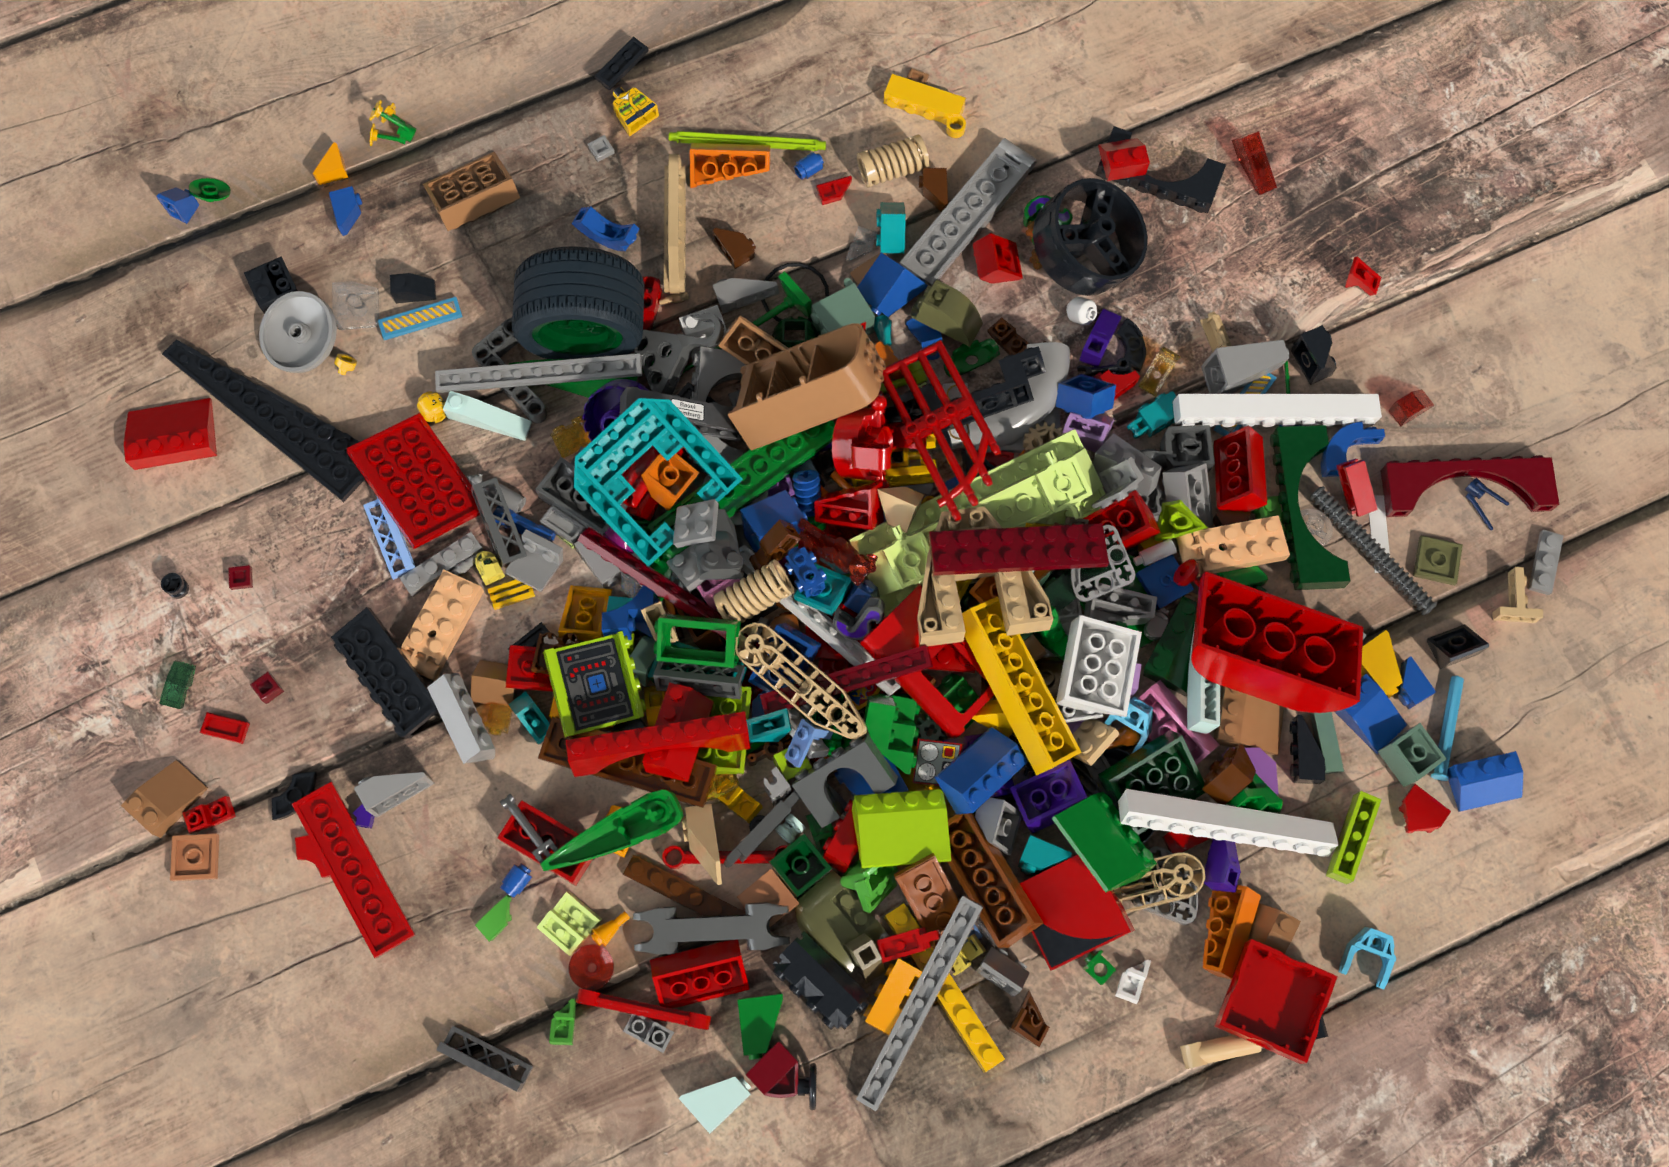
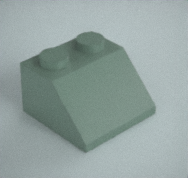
M1421 723L1378 750V753L1403 787L1418 781L1447 759Z

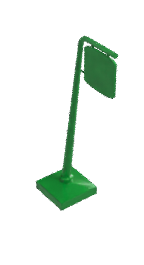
M785 271L778 277L786 297L782 303L752 322L757 327L793 306L806 317L811 318V299ZM718 345L714 347V349L722 350ZM693 362L685 367L683 373L694 367Z

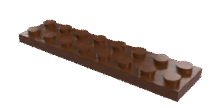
M552 717L538 759L571 769L568 763L565 740L607 733L592 730L564 737L560 719ZM644 753L617 761L603 768L597 774H591L592 776L649 793L662 789L671 790L675 793L679 802L703 808L718 766L696 759L689 781L685 782L645 772L642 763Z

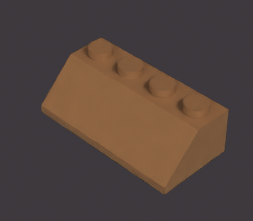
M741 315L731 323L718 345L746 365L788 349V347Z

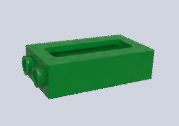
M663 614L655 622L657 641L654 644V654H657L656 661L734 668L739 661L735 645L736 637H738L739 648L740 621ZM672 627L726 631V652L674 647L671 644Z

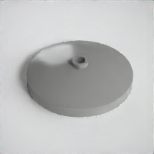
M295 291L281 296L269 306L261 321L259 340L265 357L273 366L290 373H304L318 367L328 357L334 346L337 333L335 316L329 305L314 294Z

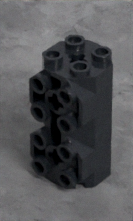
M802 932L801 937L803 939L800 940L797 937L780 954L781 962L778 964L775 961L772 964L774 967L772 971L782 982L786 979L791 984L789 989L798 998L803 995L807 999L805 1005L814 1014L819 1012L823 1016L822 1022L830 1030L834 1027L837 1030L840 1027L845 1030L854 1019L852 1015L856 1011L861 1013L870 1001L867 998L870 995L810 936Z

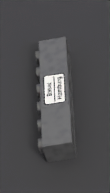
M626 387L620 396V415L638 398L669 399L702 435L734 441L742 439V436L728 417L729 411H732L736 406L728 407L715 402L707 403L698 399L682 398L678 395L661 394L658 391L641 390L638 387Z

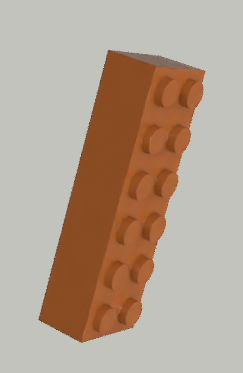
M976 811L968 814H956L948 820L951 861L948 864L968 898L983 906L979 916L997 947L1009 948L1042 925L1043 921L1000 850L987 841L975 818Z

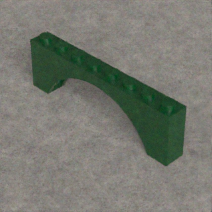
M1326 425L1277 427L1273 434L1270 435V446L1274 449L1273 465L1276 466L1277 470L1275 481L1276 485H1279L1280 490L1278 501L1279 504H1282L1283 510L1281 521L1282 524H1285L1284 536L1290 556L1287 558V562L1291 564L1290 582L1293 583L1294 590L1341 589L1351 582L1348 561L1326 550L1313 537L1303 520L1299 507L1298 487L1305 466L1313 458L1323 453L1329 445Z

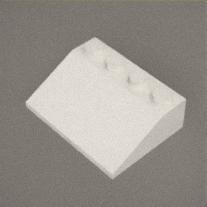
M1082 615L1071 621L1056 704L1077 710L1126 717L1142 632Z

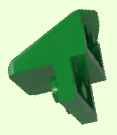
M1255 773L1252 782L1225 805L1280 814L1283 800Z

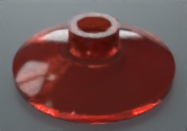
M595 944L580 947L574 952L569 962V974L572 981L578 987L585 990L602 988L610 981L614 972V962L611 954L602 946ZM590 964L596 965L594 972L588 970Z

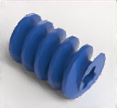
M815 470L799 471L793 475L795 499L798 508L804 510L807 517L815 516L814 501L821 497L819 473Z

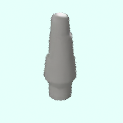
M477 553L457 564L451 572L457 576L467 572L475 564Z

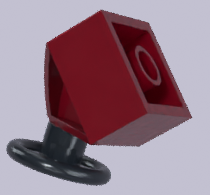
M780 1042L771 1048L745 1074L767 1097L789 1098L797 1094L798 1096L809 1094V1108L812 1111L816 1109L817 1065L815 1063L810 1064V1077H798V1061Z

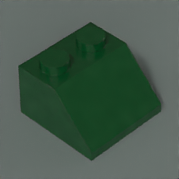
M805 834L801 835L769 861L781 881L795 898L832 869Z

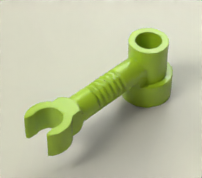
M919 361L908 366L917 385L928 381ZM904 377L892 381L895 389L907 385ZM881 384L880 391L885 395L888 392L884 384Z

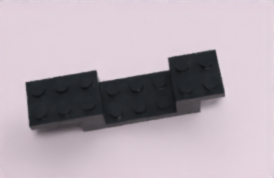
M1039 346L1027 348L1023 352L1007 355L1003 359L998 360L1005 382L995 383L987 389L976 390L971 393L983 418L1034 401L1028 379L1046 373ZM931 383L919 388L931 412L943 406ZM911 390L899 396L911 420L924 416ZM961 397L953 398L950 402L957 400ZM887 398V406L884 409L885 413H883L885 419L889 420V424L903 422L891 398ZM970 415L960 421L963 425L974 422L975 419ZM951 424L941 429L943 433L952 430L954 426Z

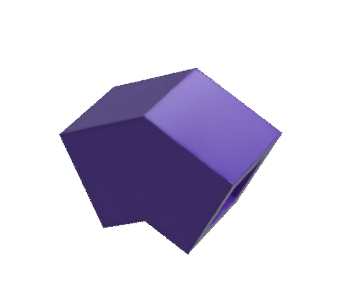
M362 804L353 812L357 817L355 825L372 829L375 816L366 811Z

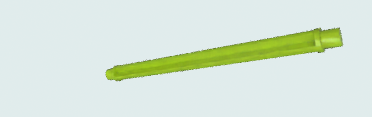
M687 131L669 132V141H677V143L771 145L772 149L826 150V141H818V139Z

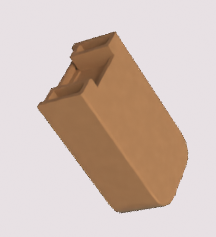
M852 323L741 367L742 378L736 407L729 411L728 417L752 451L869 405L878 396L881 382L884 381L883 370L886 369L884 360L880 358L874 343L869 339L862 325Z

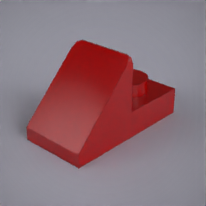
M1357 256L1353 259L1345 288L1359 286L1369 296L1376 295L1382 277Z

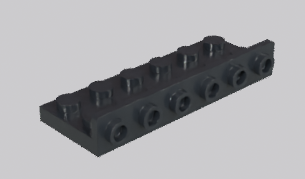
M366 607L331 636L335 642V649L346 657L348 667L355 670L359 675L357 677L358 681L369 689L371 699L375 703H379L383 709L381 711L386 719L392 721L395 725L394 731L400 737H414L413 732L438 712L427 689L428 686L371 608Z

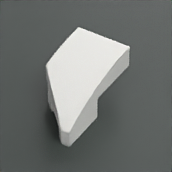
M1146 960L1135 967H1130L1126 972L1122 973L1115 994L1116 997L1135 1004L1138 1003L1151 960Z

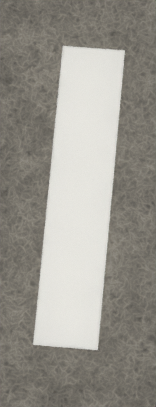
M1374 495L1378 510L1369 513L1371 538H1375V542L1377 544L1380 543V547L1386 549L1385 553L1390 554L1384 495ZM1374 566L1375 573H1384L1379 571L1380 568L1378 566Z

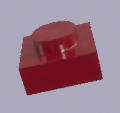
M250 565L228 568L229 588L231 590L253 588L252 567Z

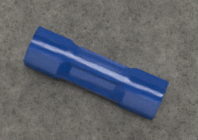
M498 505L493 515L501 518L504 513L503 507ZM509 509L519 534L522 535L527 529L550 542L554 541L556 535L554 531L538 525ZM501 523V526L511 529L510 526Z

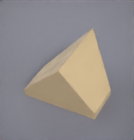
M908 487L877 489L887 525L892 527L900 525L902 531L907 533L925 495Z

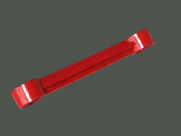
M674 845L667 847L662 855L664 864L670 869H679L683 864H701L691 851H683L680 847ZM781 845L775 850L753 851L743 863L738 859L734 864H770L769 861L776 857L779 851L784 850L788 846ZM672 850H678L682 855V860L677 865H671L666 861L667 854ZM719 851L720 864H724L725 859L732 851Z
M579 989L576 1003L648 1017L702 1030H709L711 1016L606 995L585 989Z

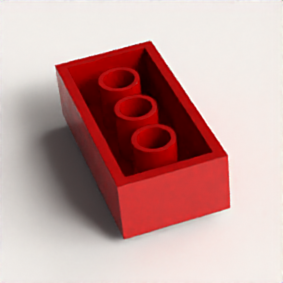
M523 800L518 804V808L544 842L551 839L556 847L560 849L579 835ZM511 815L497 839L540 865L532 853L537 847L515 817ZM552 848L548 849L549 853L552 855L554 853ZM544 853L540 855L544 860L547 859ZM592 860L549 871L577 886Z

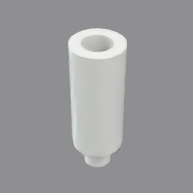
M1168 539L1140 551L1139 556L1133 558L1136 566L1142 563L1144 566H1147L1177 553L1172 539Z

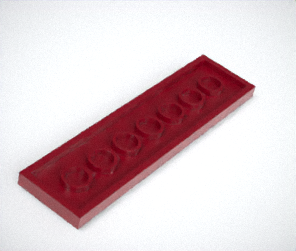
M1103 523L932 531L928 534L933 576L1107 567L1109 564Z

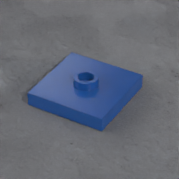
M1173 554L1156 561L1135 574L1146 593L1157 597V610L1194 590L1191 583L1186 586H1179L1174 582V574L1180 565Z

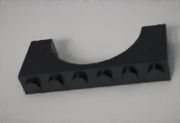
M1113 126L1107 143L1131 139L1132 132ZM1207 158L1204 166L1196 174L1181 181H1161L1147 174L1112 181L1124 187L1129 186L1137 189L1141 193H1149L1159 199H1166L1175 202L1179 206H1186L1197 212L1208 214L1226 164ZM1100 160L1096 175L1107 180L1102 160Z

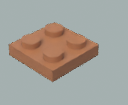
M219 834L172 836L170 881L218 879Z

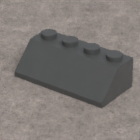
M560 457L535 490L538 498L550 506L554 505L585 526L586 529L591 527L601 535H605L610 526L574 488L575 466ZM623 503L620 504V506L626 511L628 506Z

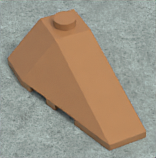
M1259 903L1248 940H1256L1285 954L1301 921L1279 909Z

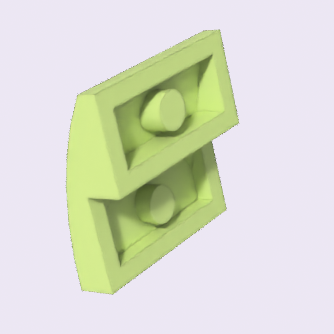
M567 891L556 906L547 913L537 928L565 953L572 956L592 933L591 929L597 927L602 918L574 894Z

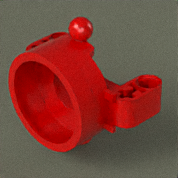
M878 394L875 400L870 403L871 407H864L837 419L832 438V457L835 469L841 477L871 480L874 483L883 481V488H889L890 485L885 476L886 470L891 468L892 451L898 447L917 448L914 443L907 445L899 427L904 425L903 422L889 424V420L885 419L883 413H885L884 409L887 406V400L883 395ZM925 437L922 441L925 447H927V437Z

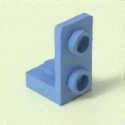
M802 718L785 754V758L795 767L800 768L813 739H830L833 732L815 725L809 719ZM816 721L817 723L826 726L821 721Z

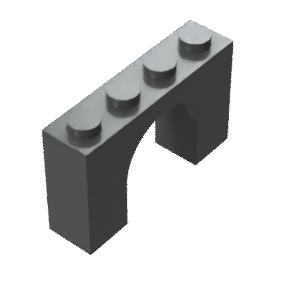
M868 734L863 738L859 737L849 742L850 745L844 749L842 746L835 749L829 758H820L813 764L814 767L809 770L804 768L795 775L796 778L792 786L821 828L839 819L843 812L842 806L829 789L827 776L833 770L838 768L856 770L864 777L875 794H880L896 784L898 776Z

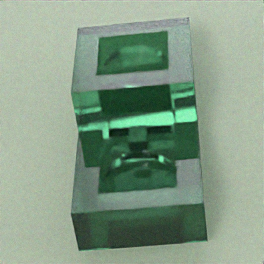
M177 660L173 662L166 678L159 704L176 709L184 707L187 689L193 683L195 665Z

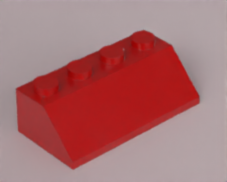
M1248 425L1215 440L1214 459L1217 508L1219 510L1250 512L1267 505L1263 437Z
M1137 490L1129 493L1121 501L1117 502L1116 500L1106 508H1101L1083 518L1089 520L1088 524L1103 523V526H1114L1126 551L1161 533L1154 515ZM1104 530L1105 538L1110 543V545H1106L1107 549L1113 545H1119L1118 541L1113 543L1111 539L1112 535H1114L1113 531ZM1114 549L1111 551L1110 557H1115L1122 552L1119 549ZM1082 568L1086 571L1090 570V568Z
M669 682L655 726L710 717L714 701L691 687ZM699 747L674 748L645 753L642 761L645 772L688 782Z
M738 939L650 960L652 979L659 1004L663 1007L677 1008L750 990Z

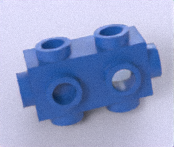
M794 547L789 550L788 555L785 556L786 563H784V566L789 575H794L796 579L794 584L798 592L803 591L806 598L811 595H819L826 588L824 580L827 577L822 568L817 569L814 563L817 562L815 555L811 550L807 552L805 547L801 549Z

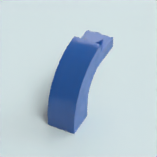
M591 206L581 208L571 223L593 241L617 251H626L629 245L636 240V234L640 229L635 224H615L604 218Z
M1363 422L1352 423L1340 429L1332 437L1329 445L1322 453V477H1339L1336 465L1347 462V449L1354 445L1379 444L1385 437L1384 429H1377L1376 427L1363 429Z

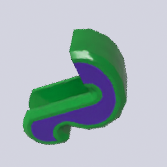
M1039 195L1026 204L1023 213V224L1025 227H1028L1035 221L1041 208L1052 197ZM1068 208L1059 211V225H1071L1073 219L1071 211Z

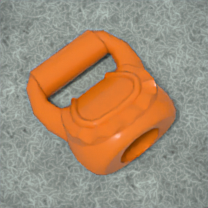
M1126 725L1117 730L1119 735L1115 739L1116 741H1113L1107 749L1120 745H1136L1140 739L1138 732Z

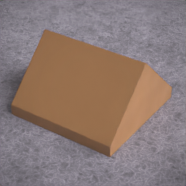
M485 660L479 661L471 675V698L473 702L510 708L508 704L516 699L518 689L506 688L508 664Z

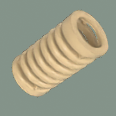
M919 134L905 138L903 141L898 140L896 143L891 142L889 145L885 144L882 147L857 153L859 171L867 188L878 185L879 181L885 183L886 179L888 181H892L893 177L898 179L900 174L905 177L907 173L913 174L915 171L921 172L923 168H929L927 149Z
M774 559L768 565L762 566L761 571L757 569L754 571V575L748 574L747 579L742 578L740 583L735 582L733 587L728 586L726 591L721 590L714 595V602L723 619L739 620L740 623H744L746 619H751L754 615L765 611L767 607H771L774 603L780 602L781 599L794 594V587L784 568ZM723 606H725L726 610L728 611V615L724 611Z

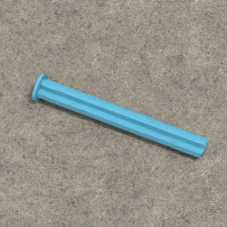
M1452 676L1450 679L1438 748L1447 759L1435 767L1434 773L1431 774V778L1440 781L1449 780L1447 773L1464 679L1460 676Z

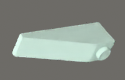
M453 391L449 392L443 408L448 419L524 441L532 424V421Z

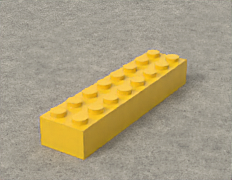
M995 597L963 612L962 616L966 631L964 637L1036 776L1082 753L1021 635H1006L999 597Z

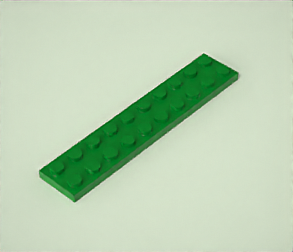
M831 420L752 451H747L730 464L743 480L718 502V509H724L729 518H731L832 442L834 422ZM710 480L649 524L647 527L651 533H654L664 522L674 531L677 507L703 502L697 492ZM672 544L666 552L673 559L674 556L680 554L689 546L677 548Z

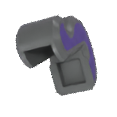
M871 597L855 618L837 608L833 618V626L845 638L862 640L872 630L873 621L876 624L882 622L885 603L878 597Z

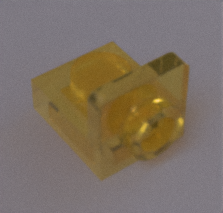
M490 704L487 722H484L485 729L488 730L489 734L501 736V733L508 734L513 712L510 706Z

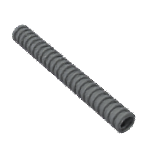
M1324 486L1318 488L1310 496V500H1314V504L1319 505V509H1323L1324 514H1328V518L1334 520V524H1338L1337 527L1343 530L1342 533H1346V537L1351 538V542H1355L1357 544L1356 547H1360V551L1362 553L1365 552V556L1371 558L1370 561L1375 563L1374 566H1378L1380 568L1379 571H1383L1385 573L1384 576H1388V580L1393 581V585H1397L1399 587L1398 590L1404 592L1403 595L1408 597V601L1411 600L1413 602V606H1417L1418 611H1422V615L1428 614L1437 606V602H1433L1431 600L1432 597H1428V593L1422 591L1423 587H1419L1418 582H1414V578H1410L1408 576L1409 573H1405L1403 571L1404 568H1400L1399 563H1395V559L1390 558L1389 553H1385L1386 549L1381 548V544H1377L1375 542L1376 539H1372V535L1370 533L1367 534V530H1363L1361 528L1362 525H1358L1356 519H1352V515H1348V510H1344V506H1340L1338 504L1339 501H1335V497L1333 495L1330 496V492H1326Z

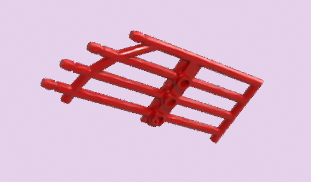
M939 340L886 366V369L883 370V384L904 423L899 429L907 445L915 444L942 496L936 500L939 507L941 508L946 505L949 512H951L952 518L955 521H959L961 514L957 510L953 499L964 491L969 503L972 506L978 505V499L974 495L970 484L978 473L986 486L993 484L983 463L988 445L996 456L1001 451L943 342ZM936 351L941 356L962 395L961 398L950 402L926 357ZM919 360L943 405L932 412L907 366ZM899 369L924 415L914 421L911 420L889 377V374ZM970 415L973 416L982 432L978 452L960 421ZM953 424L974 463L966 476L941 429ZM934 434L959 482L950 492L922 441L923 438Z

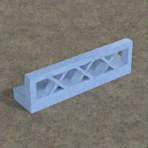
M378 497L376 500L364 504V509L392 579L399 578L414 569L416 566L403 533ZM380 505L382 509L380 518L372 515L370 509ZM382 522L388 524L390 529L387 536L378 531ZM389 540L396 544L397 549L394 554L386 551ZM396 559L402 560L405 568L395 572L393 565Z

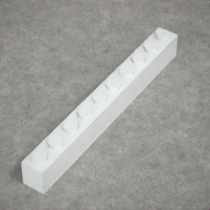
M1178 394L1173 401L1175 425L1182 426L1210 425L1212 427L1214 425H1222L1223 427H1232L1234 425H1243V427L1249 425L1252 427L1254 425H1263V427H1272L1274 425H1283V427L1294 425H1326V427L1342 425L1345 427L1352 423L1363 422V427H1370L1382 417L1379 394Z
M1126 789L1118 801L1120 823L1132 827L1151 828L1176 834L1182 833L1194 835L1195 837H1207L1239 844L1245 843L1258 847L1314 854L1321 857H1329L1338 846L1333 822Z

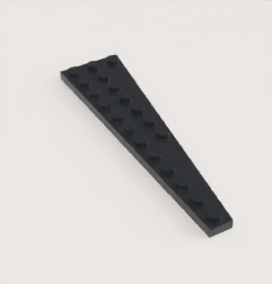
M177 339L162 353L167 360L343 503L365 480L347 454L346 448L360 442L351 435L343 433L329 423L323 422L311 413L305 412L302 408L264 387L256 385L244 376H240L226 366L218 364L213 359L202 355L197 350Z

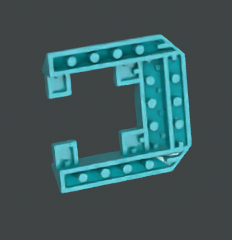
M638 398L575 456L574 488L648 567L673 544L674 531L664 522L654 533L648 536L620 506L636 491L622 474L653 446L668 461L683 447L711 477V480L697 492L703 501L715 499L719 502L743 480L669 399Z

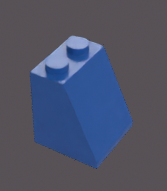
M881 252L857 288L867 304L871 305L870 309L878 316L883 313L890 317L924 291L928 285Z
M786 490L740 510L744 538L755 553L761 548L759 544L761 539L779 519L793 524L799 536L807 531L806 522L808 518L806 513L798 508L796 499L793 496L790 497Z

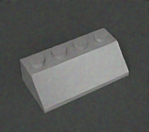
M459 673L443 674L429 685L427 689L463 764L494 759L495 747L464 685L463 679Z

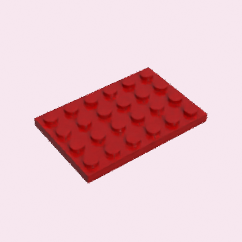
M421 413L346 448L347 454L413 549L480 515L471 492L472 485Z

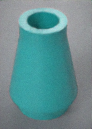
M886 315L875 317L874 331L878 341H881L884 345H892V320Z

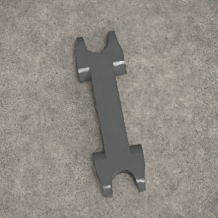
M767 902L745 904V915L677 918L676 907H658L648 911L633 913V920L649 922L653 927L654 934L650 941L634 944L635 951L652 954L678 953V942L747 939V950H767L776 946L790 944V937L775 935L770 930L769 922L774 915L788 913L789 906Z

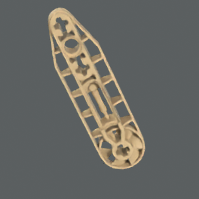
M669 154L668 165L664 167V292L680 294L685 292L686 171L685 165L681 163L680 154Z
M752 623L739 631V648L738 637H736L735 645L736 654L739 659L812 723L852 740L865 736L867 733L866 724L846 691L776 631L763 623ZM758 627H763L762 636L757 634ZM773 637L774 641L769 643L767 639ZM755 642H758V644H760V647L758 649L756 648V646H754ZM787 646L799 655L794 662L783 654ZM803 659L816 669L810 676L799 667ZM784 661L806 679L805 682L793 673L790 668L783 666ZM754 667H762V668H761L760 671L758 672ZM781 667L784 670V673L790 676L795 682H797L800 688H797L792 682H790L785 676H783L778 671V669ZM768 670L779 678L775 686L763 676ZM819 673L832 683L827 690L815 681ZM784 684L796 692L792 699L779 690ZM836 687L846 698L843 704L831 695ZM801 697L812 706L808 714L795 704ZM819 697H823V700L827 704H830V706L827 707L823 704H820V700H818ZM849 705L851 706V708H852V710L854 711V713H852V712L848 709ZM837 709L842 710V717L839 720L834 719V713ZM817 711L828 720L826 726L817 723L812 718ZM850 722L856 725L858 731L856 733L853 732V729L846 723ZM834 725L841 731V733L831 729V727Z
M1174 853L1154 858L1156 862L1165 860L1161 869H1159L1157 863L1154 871L1147 872L1139 879L1150 878L1151 882H1140L1126 887L1123 886L1121 889L1119 887L1114 889L1113 892L1121 903L1137 898L1141 899L1143 906L1126 909V913L1190 898L1200 891L1205 881V869L1201 861L1188 853ZM1195 870H1201L1202 872L1193 875V871ZM1180 871L1183 874H1187L1185 880L1182 877H1177ZM1156 876H1160V882L1162 884V886L1160 887L1156 882ZM1190 882L1198 888L1196 891L1189 885ZM1152 885L1153 889L1122 896L1123 893L1144 889L1145 886ZM1178 887H1181L1180 892L1178 894L1177 889ZM1166 892L1175 898L1168 899ZM1162 893L1163 901L1146 905L1144 897Z

